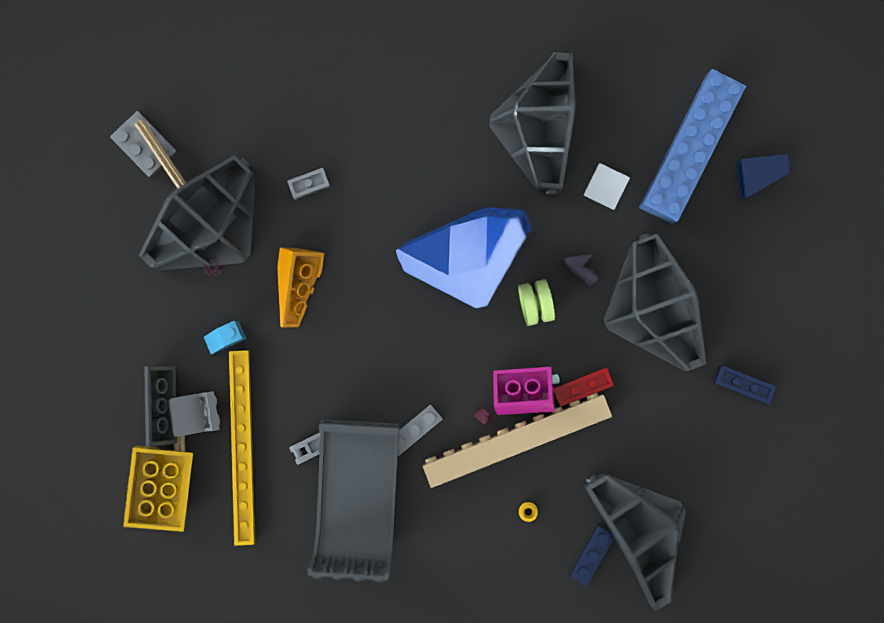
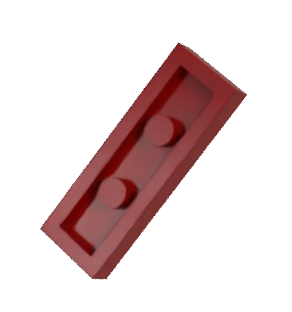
M603 368L555 387L554 394L559 407L612 387L614 384L608 369Z

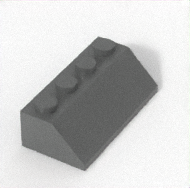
M176 366L144 367L146 447L176 444L177 437L173 435L168 404L170 398L176 397Z

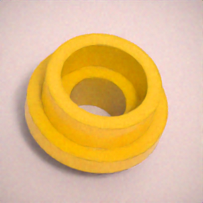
M525 502L519 508V516L522 520L531 522L537 518L538 509L535 504ZM527 508L532 510L530 515L525 514Z

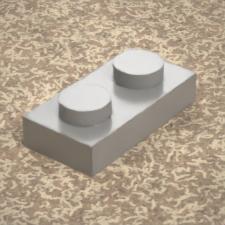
M323 168L287 181L294 200L330 187Z

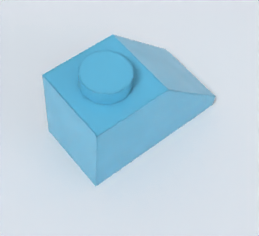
M232 321L204 337L211 355L247 339L239 321Z

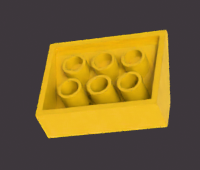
M138 445L133 447L123 527L184 532L193 453Z

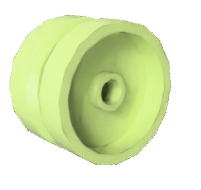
M546 279L535 282L534 292L529 283L518 285L520 303L527 326L538 324V312L543 322L555 320L553 299Z

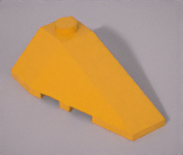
M280 247L277 267L281 327H299L307 308L306 302L310 293L313 294L314 283L322 273L323 252Z

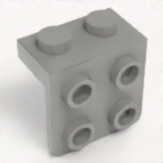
M214 391L169 399L171 424L175 437L220 430V417L217 414V398L214 395Z

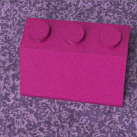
M551 367L493 371L494 408L497 415L555 411Z

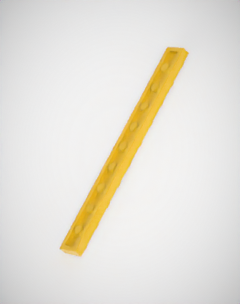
M229 351L234 546L254 545L255 517L250 351Z

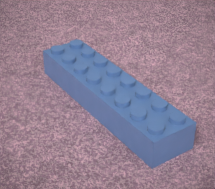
M714 69L708 72L639 206L640 209L672 225L678 222L746 85Z

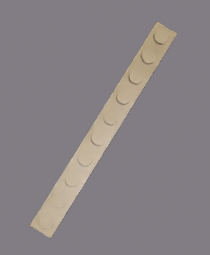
M594 393L587 396L585 401L580 402V400L569 403L567 408L557 407L555 411L551 412L552 414L544 416V414L533 417L534 421L526 423V421L515 424L516 428L501 429L497 431L498 435L490 437V435L479 438L480 442L472 444V442L461 445L462 449L458 451L451 449L444 452V456L440 458L433 456L426 459L423 469L430 487L433 488L612 417L604 395Z

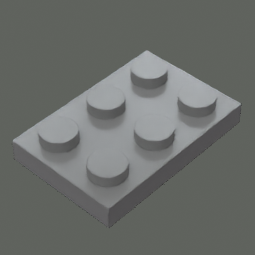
M136 111L110 138L149 178H152L162 168V165L136 128L135 123L141 119L146 122L170 159L178 152Z

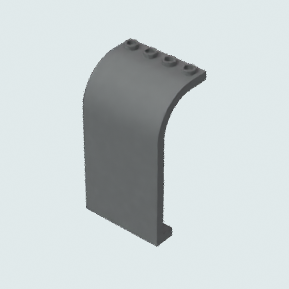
M322 419L319 423L320 453L316 534L313 555L308 567V576L318 579L333 577L336 580L353 578L356 581L373 579L375 582L389 580L394 534L399 424Z

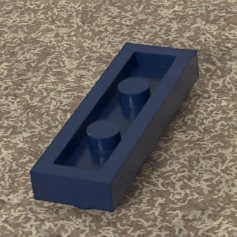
M720 365L714 380L716 385L769 405L776 389L774 385Z
M597 525L569 574L571 578L588 586L615 538L613 533Z

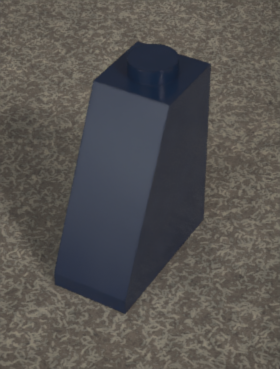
M787 154L746 158L736 162L740 200L752 196L789 174L791 162Z

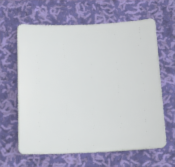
M600 163L584 196L614 210L630 178Z

